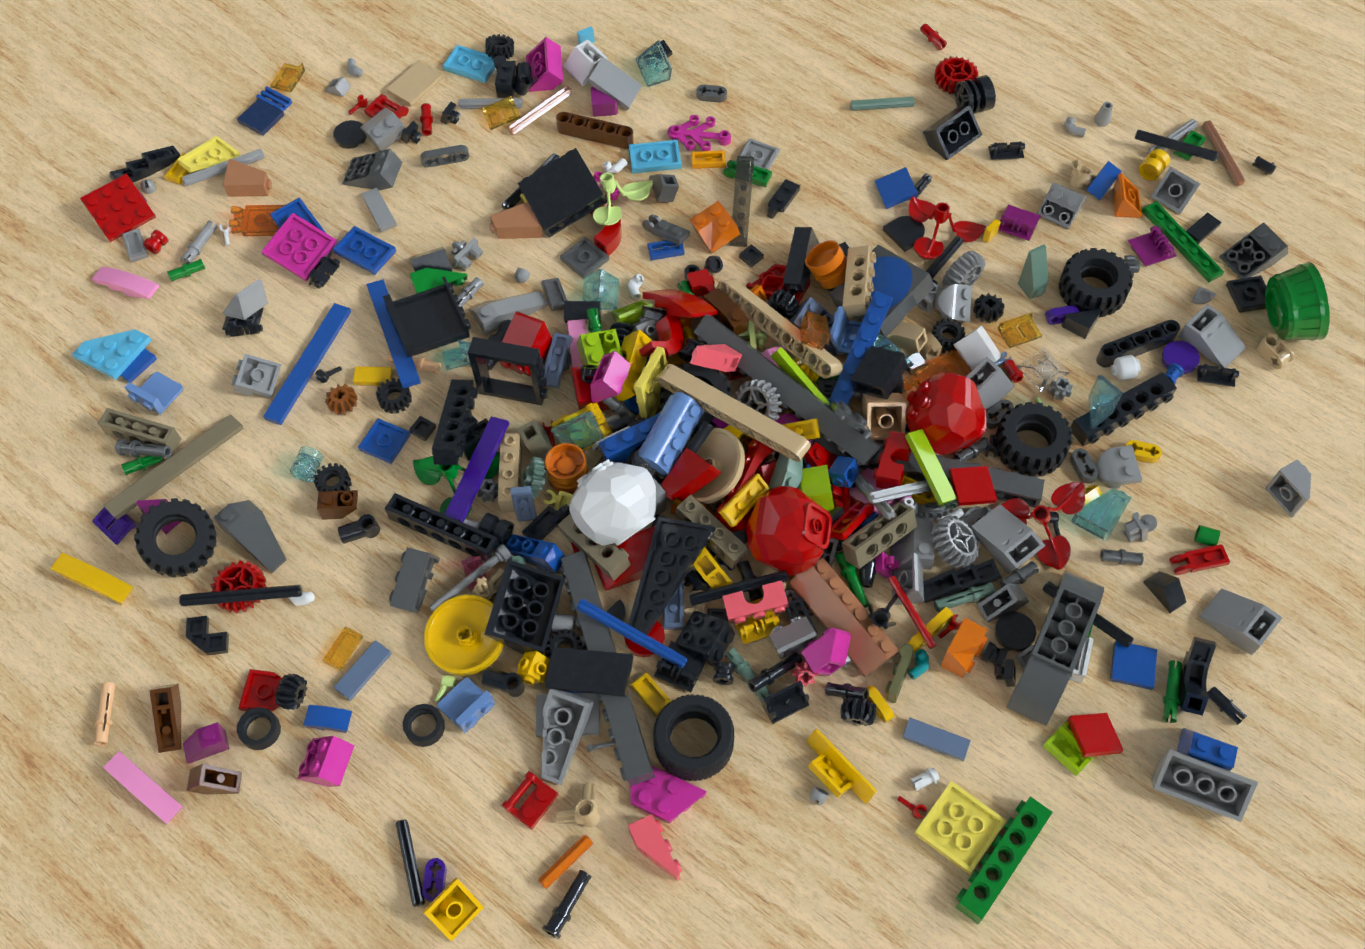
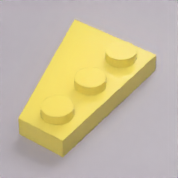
M215 136L178 158V164L191 173L240 156V152L218 136Z

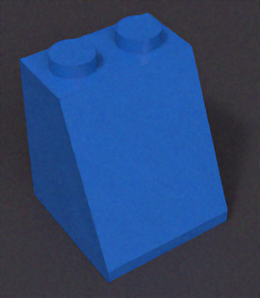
M1183 727L1177 751L1230 771L1234 768L1238 747Z

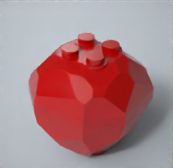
M941 372L923 381L916 391H911L907 396L909 404L906 408V422L909 431L914 432L923 429L936 454L946 455L968 448L980 439L986 431V409L983 407L976 384L965 376L954 372Z
M778 486L757 500L746 524L747 543L753 557L758 562L777 571H786L789 576L806 571L812 565L814 566L822 556L824 549L828 547L832 518L827 510L800 489L792 486Z

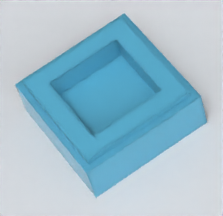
M592 27L577 32L578 44L589 40L591 43L595 42Z

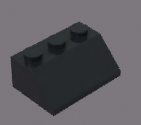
M970 105L955 108L923 131L929 147L945 160H949L982 136Z

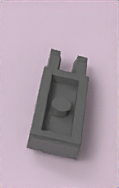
M651 214L648 217L649 221L644 220L642 223L645 230L677 245H680L690 236L689 230L661 220L657 215Z

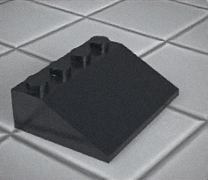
M508 559L484 635L521 654L538 651L543 655L565 577Z

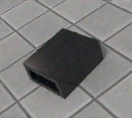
M870 346L850 379L854 391L888 400L908 366L905 355L899 351Z

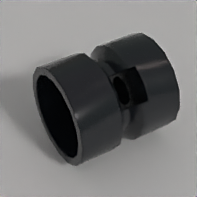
M486 513L478 529L497 537L499 545L503 544L505 546L513 534L514 523L505 519L500 520L498 516Z

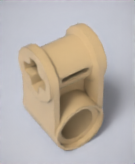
M1273 333L1266 334L1256 348L1257 352L1275 369H1281L1286 362H1291L1295 358L1293 350Z

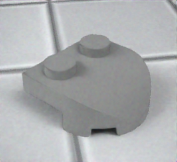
M963 284L944 285L941 291L936 293L935 308L940 311L942 319L947 321V318L952 321L970 322L972 286Z
M1132 445L1110 448L1102 453L1096 463L1098 480L1110 485V488L1119 489L1121 485L1140 483L1142 481Z

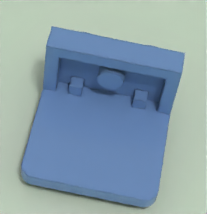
M839 306L838 310L834 313V323L829 329L828 336L837 355L848 356L862 322L850 321L843 306Z
M154 372L140 388L130 382L124 387L128 392L127 396L133 402H138L147 410H152L159 415L183 391L181 384L159 372Z
M464 678L438 703V708L463 733H466L485 714L491 711L495 702L487 690L483 692L469 678Z

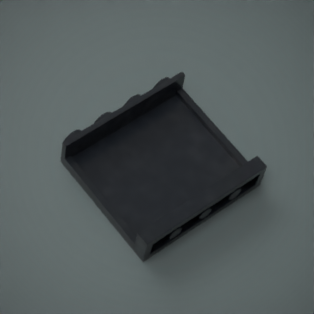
M577 148L569 150L565 155L553 160L547 166L538 169L535 173L523 178L518 183L549 238L607 203V199Z
M445 276L442 277L444 285L396 301H392L390 294L383 296L386 309L407 358L470 337V322L468 318H464V309L462 306H458L460 305L459 299L456 294L453 295V286L451 282H447Z

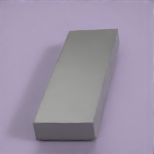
M377 187L361 193L381 232L397 226Z

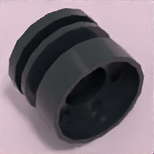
M983 75L975 77L973 80L967 79L958 82L955 87L957 107L970 105L973 114H976L978 111L983 112L993 109L996 102V94L990 77Z

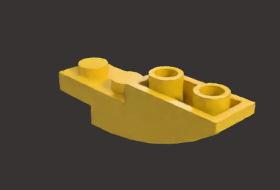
M704 547L693 564L703 579L712 589L733 584L708 549Z

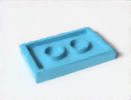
M460 45L454 48L443 64V70L483 83L487 82L496 69L493 59L488 57L486 53Z
M678 140L628 145L632 174L682 169Z

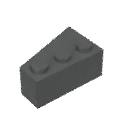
M407 547L406 552L404 551L401 556L402 565L395 577V589L392 590L389 597L390 606L419 613L427 590H425L427 580H432L434 574L431 573L434 563H439L440 558L431 553Z

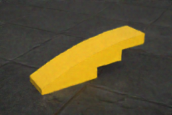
M63 552L50 568V570L85 589L88 588L103 597L106 596L121 605L134 589L128 583Z

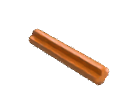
M583 835L538 879L539 883L545 889H548L593 845L592 840L587 835Z

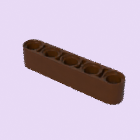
M560 112L556 115L557 129L561 134L628 149V145L634 144L633 129L629 126L569 112Z

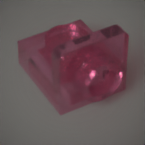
M470 556L461 561L465 577L483 564L481 556ZM486 573L481 575L479 578L481 579L485 577L487 579ZM476 580L468 586L469 590L474 589L477 584Z

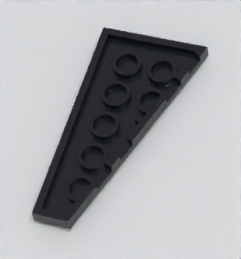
M658 517L628 625L649 635L716 529L714 526Z

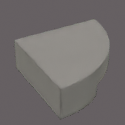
M1199 286L1191 303H1209L1213 300L1216 293Z

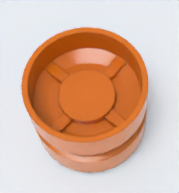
M824 241L810 250L806 256L805 264L822 288L832 289L845 282L847 257L836 241Z
M563 443L554 446L546 455L545 466L550 486L558 493L561 490L574 494L578 488L577 480L588 474L586 457L583 450L574 444Z

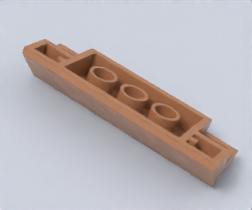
M824 558L818 560L814 566L812 565L806 571L797 574L789 582L826 630L836 628L850 633L851 639L847 655L864 677L879 669L883 663L899 653L900 650L882 628L876 626L872 619L868 617V611Z

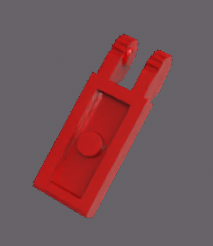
M861 501L854 503L831 526L830 538L846 540L866 517L871 516L874 511V505L871 503L864 505Z
M1222 544L1187 551L1184 554L1175 555L1169 559L1171 564L1183 561L1187 563V565L1175 568V575L1226 566L1230 563Z

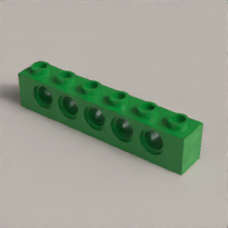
M1031 796L1026 802L1021 800L1015 809L1018 812L1015 819L1010 817L1003 827L1007 830L1003 837L999 834L992 843V846L995 847L991 854L986 852L980 861L983 865L979 872L976 869L968 879L971 883L967 890L962 888L956 897L959 901L956 908L977 924L983 920L1053 813ZM1021 819H1027L1031 827H1025ZM1015 836L1019 840V845L1013 844L1009 837ZM998 854H1004L1007 857L1008 862H1001L998 858ZM986 871L993 872L996 880H989L986 876ZM974 889L981 890L984 898H977L974 895Z

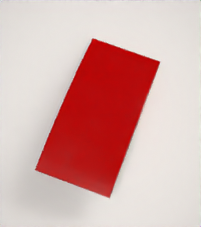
M663 289L643 292V299L654 300L655 307L667 308V316L693 318L705 316L706 314H718V310L709 303L684 291Z
M656 526L640 531L620 545H615L618 549L623 548L629 554L628 560L631 564L615 581L594 564L605 591L641 579Z

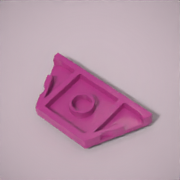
M654 766L652 768L655 778L631 786V805L669 824L678 818V815L691 808V805L706 795L705 790Z

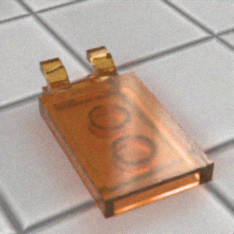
M246 205L245 209L231 206V213L234 214V219H229V227H232V234L242 232L243 236H274L279 228L270 217V214L285 205Z
M954 349L911 370L910 376L904 378V390L907 392L914 386L918 388L923 381L941 372H954L966 377L972 370Z

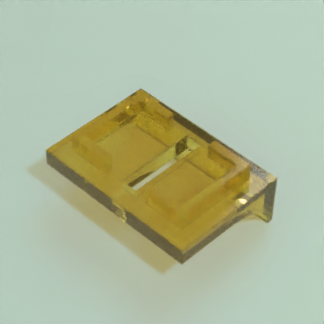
M284 63L271 83V88L292 92L305 72L303 63L300 66Z
M512 96L482 108L490 130L521 118ZM500 110H502V112H503V114H504V117H505V119H503V120H502L501 115H500V113H499Z
M1032 312L1002 322L998 327V331L1009 348L1042 338V334L1033 320ZM1015 326H1017V327L1019 328V330H1020V332L1022 333V335H1023L1024 338H1022V336L1020 335L1019 331L1017 330V328H1016Z

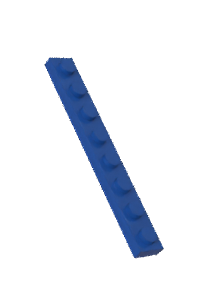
M875 291L829 399L830 405L834 400L837 402L843 401L849 405L854 393L850 379L870 346H874L893 297Z

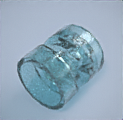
M303 446L300 448L296 456L297 460L293 462L289 472L299 480L312 482L314 475L317 473L316 468L320 467L324 456L314 448Z

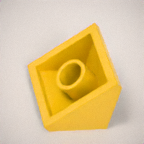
M455 878L428 905L423 913L452 942L484 907L459 879Z

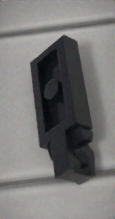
M785 179L768 203L767 217L773 219L778 211L784 213L800 191V185Z

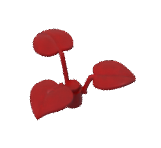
M913 196L909 202L908 211L913 220L925 222L928 219L932 220L934 218L936 221L932 239L921 237L914 243L915 252L924 259H935L943 253V243L935 241L939 224L945 223L948 219L952 231L956 232V236L963 238L964 242L976 241L983 234L986 226L970 221H958L953 224L952 213H949L950 206L944 202H940L935 206L931 202L920 200Z
M1071 482L1058 487L1051 496L1052 503L1058 506L1056 508L1039 505L1030 513L1029 505L1019 498L1010 499L1001 504V506L1027 525V519L1034 517L1038 524L1044 526L1049 539L1042 541L1045 546L1037 552V555L1042 563L1056 570L1063 569L1068 563L1071 555V546L1069 541L1062 535L1052 538L1047 525L1051 519L1049 512L1061 509L1067 515L1079 513L1085 505V485L1083 482Z

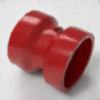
M154 230L151 233V237L143 242V245L150 252L158 254L161 251V247L165 246L169 240L162 232Z

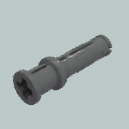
M121 438L115 446L117 454L123 456L130 454L133 457L146 455L169 458L172 454L170 446L143 444L139 440L128 441Z

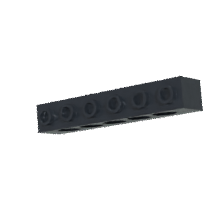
M1161 372L1073 420L1071 425L1072 434L1082 446L1089 443L1094 444L1103 435L1108 436L1116 428L1125 427L1132 419L1135 418L1137 420L1145 412L1154 411L1161 403L1164 402L1166 404L1174 398L1173 394L1177 387Z
M451 379L432 446L434 465H457L459 457L463 455L462 445L466 444L465 433L469 432L468 421L472 420L471 410H474V399H477L478 396L477 387H474V380Z
M394 493L384 508L390 520L485 562L494 556L495 549L500 546L497 537Z

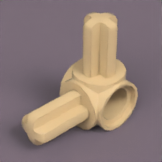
M1079 159L1072 162L1073 169L1071 172L1072 177L1069 181L1070 184L1076 188H1083L1091 184L1096 175H1092L1091 170L1083 166Z
M498 569L489 581L485 577L477 578V584L472 591V595L483 597L493 604L504 570Z
M587 782L583 786L582 800L573 809L559 810L556 813L557 822L567 823L576 821L578 825L583 824L586 827L597 825L600 821V813L598 812V802L595 800L596 785Z

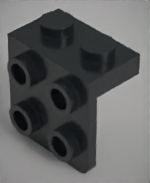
M695 611L678 636L676 644L679 647L702 654L707 663L714 667L715 663L722 660L727 647L734 639L735 633L728 621Z

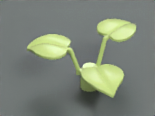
M612 173L602 174L600 176V189L607 194L608 207L597 208L593 212L594 221L600 225H613L621 219V208L618 206L611 207L610 194L615 191L616 187L623 196H627L628 200L641 201L649 195L653 182H634L621 188L618 181L614 180Z

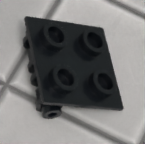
M264 308L259 309L245 320L226 316L222 330H225L226 336L229 335L230 337L243 336L244 330L246 335H249V331L250 334H260L263 331L260 321Z
M671 641L668 647L686 657L687 662L683 668H679L677 665L662 658L656 665L657 670L654 677L691 693L706 660L702 654L679 647L676 642Z

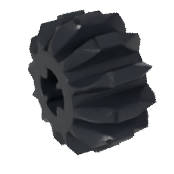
M784 289L773 292L767 302L770 307L788 319L797 312L799 307L798 300L794 298L795 295H791L790 291L786 292Z
M988 292L986 296L981 294L975 300L973 313L976 314V318H981L982 322L986 320L990 324L992 321L997 322L1003 316L1005 306L1002 303V298H996V294L991 296Z
M297 674L284 675L276 688V704L287 710L298 709L306 696L305 693L308 689L306 687L307 680H304V677Z
M857 697L843 699L840 709L841 719L859 726L872 725L876 717V705L871 701Z

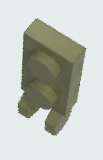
M907 643L902 645L899 651L900 663H895L892 672L895 676L893 681H888L885 690L888 693V701L892 703L897 701L912 661L913 647Z

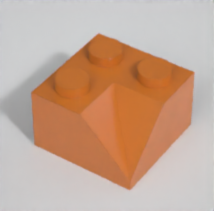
M719 200L690 219L695 232L711 253H714L741 235L735 221Z
M964 618L940 667L962 678L966 672L971 673L976 663L972 660L975 655L979 657L988 639L985 637L988 629Z

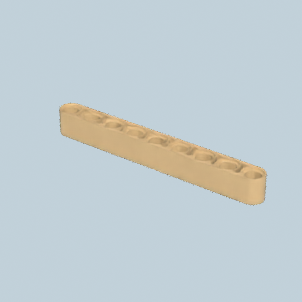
M729 279L718 282L716 289L719 288L737 303L749 320L819 376L830 378L841 374L842 364L838 359L739 281Z
M668 364L657 377V382L665 389L674 394L675 392H681L688 395L704 411L795 462H800L811 447L810 442L806 438L673 364Z

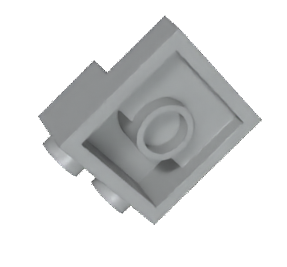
M245 354L243 360L239 359L236 368L239 371L238 376L234 375L231 385L234 386V392L253 396L254 393L272 398L282 364Z

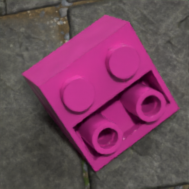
M616 351L603 355L590 385L591 399L594 403L617 396L623 389L622 385L628 376L631 364Z
M836 628L825 630L821 638L810 641L806 648L801 651L814 673L830 676L846 664L851 635L849 632Z
M335 736L312 738L306 749V757L299 767L297 779L327 787L340 786L355 745Z

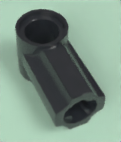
M527 62L517 64L516 83L514 85V91L524 96L533 84L531 67Z
M364 514L358 521L338 527V533L343 544L363 537L374 538L380 532L379 524L370 514Z
M488 667L482 675V685L506 692L512 697L522 695L525 690V685L517 673H507ZM513 682H518L516 687L510 688Z

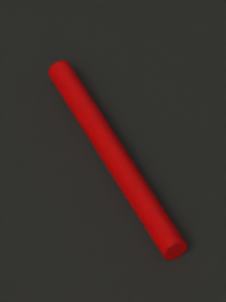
M895 576L890 577L888 581L929 649H933L937 644Z

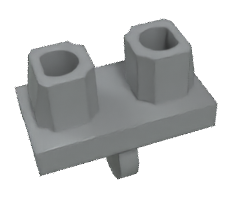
M473 238L468 244L464 240L461 243L458 241L452 243L454 249L451 253L456 255L453 258V267L457 268L459 266L466 271L472 265V261L467 257L471 255L477 260L482 255L483 251L477 245L478 240L476 238Z
M1136 512L1132 514V520L1124 524V534L1129 542L1139 538L1144 542L1148 540V532L1153 531L1157 527V520L1149 514L1143 515L1139 519V513Z

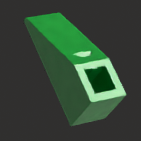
M424 268L410 273V279L416 294L444 285L442 279L444 276L448 283L451 282L455 286L464 284L468 279L466 273Z

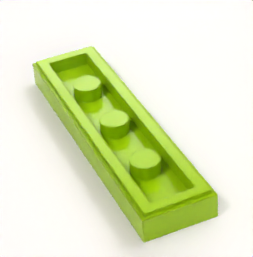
M782 347L770 355L780 369L828 406L830 405L828 400Z
M923 429L905 435L938 505L940 506L957 499Z

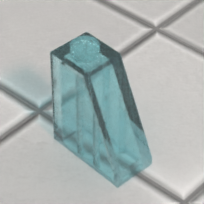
M1113 488L1086 504L1080 512L1074 515L1071 523L1107 541L1132 497L1123 491Z

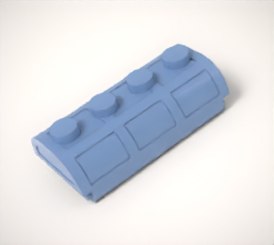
M675 392L674 395H670L638 452L639 457L666 478L681 456L688 440L702 418L704 409L686 394Z

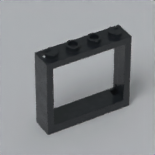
M477 337L472 338L467 353L478 394L542 406L544 399L548 397V388H546L547 378L544 377L545 368L542 366L543 358H541L539 349ZM486 359L529 367L533 386L490 378Z

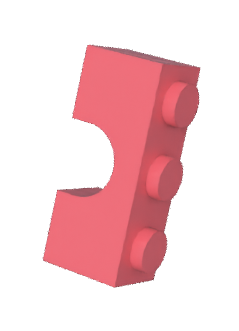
M782 580L762 585L764 597L757 604L748 603L742 591L724 595L723 600L730 623L740 624L746 622V618L749 617L759 619L765 617V613L773 611L774 614L786 611L785 608L789 607Z

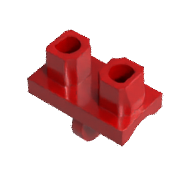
M831 486L834 509L840 506L845 512L856 503V501L850 499L849 488Z

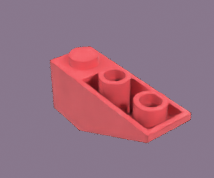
M725 344L699 345L693 350L690 363L724 372H731L736 370L742 354Z
M651 814L628 825L629 833L637 850L676 881H679V873L682 872L678 860L672 859L670 852L673 850L669 840H664L660 833L663 831L659 819L654 820Z

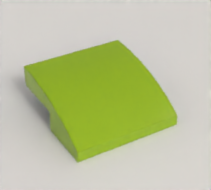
M1067 720L1043 745L1050 754L1075 776L1095 757L1082 756Z

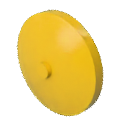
M476 595L456 596L442 603L432 613L426 624L424 645L429 658L437 667L452 675L467 676L483 671L498 658L504 645L484 635L493 607L490 601Z

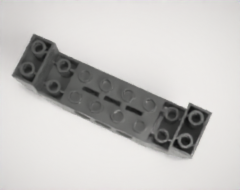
M1067 570L1063 572L1058 584L1059 588L1020 680L1006 707L1045 726L1056 709L1073 673L1104 593L1103 586Z

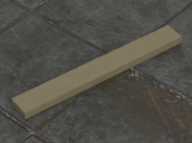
M230 414L103 506L118 520L135 508L138 500H146L243 430V425Z

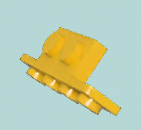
M815 729L806 742L819 756L810 762L808 768L837 798L851 789L867 804L877 790L818 729Z

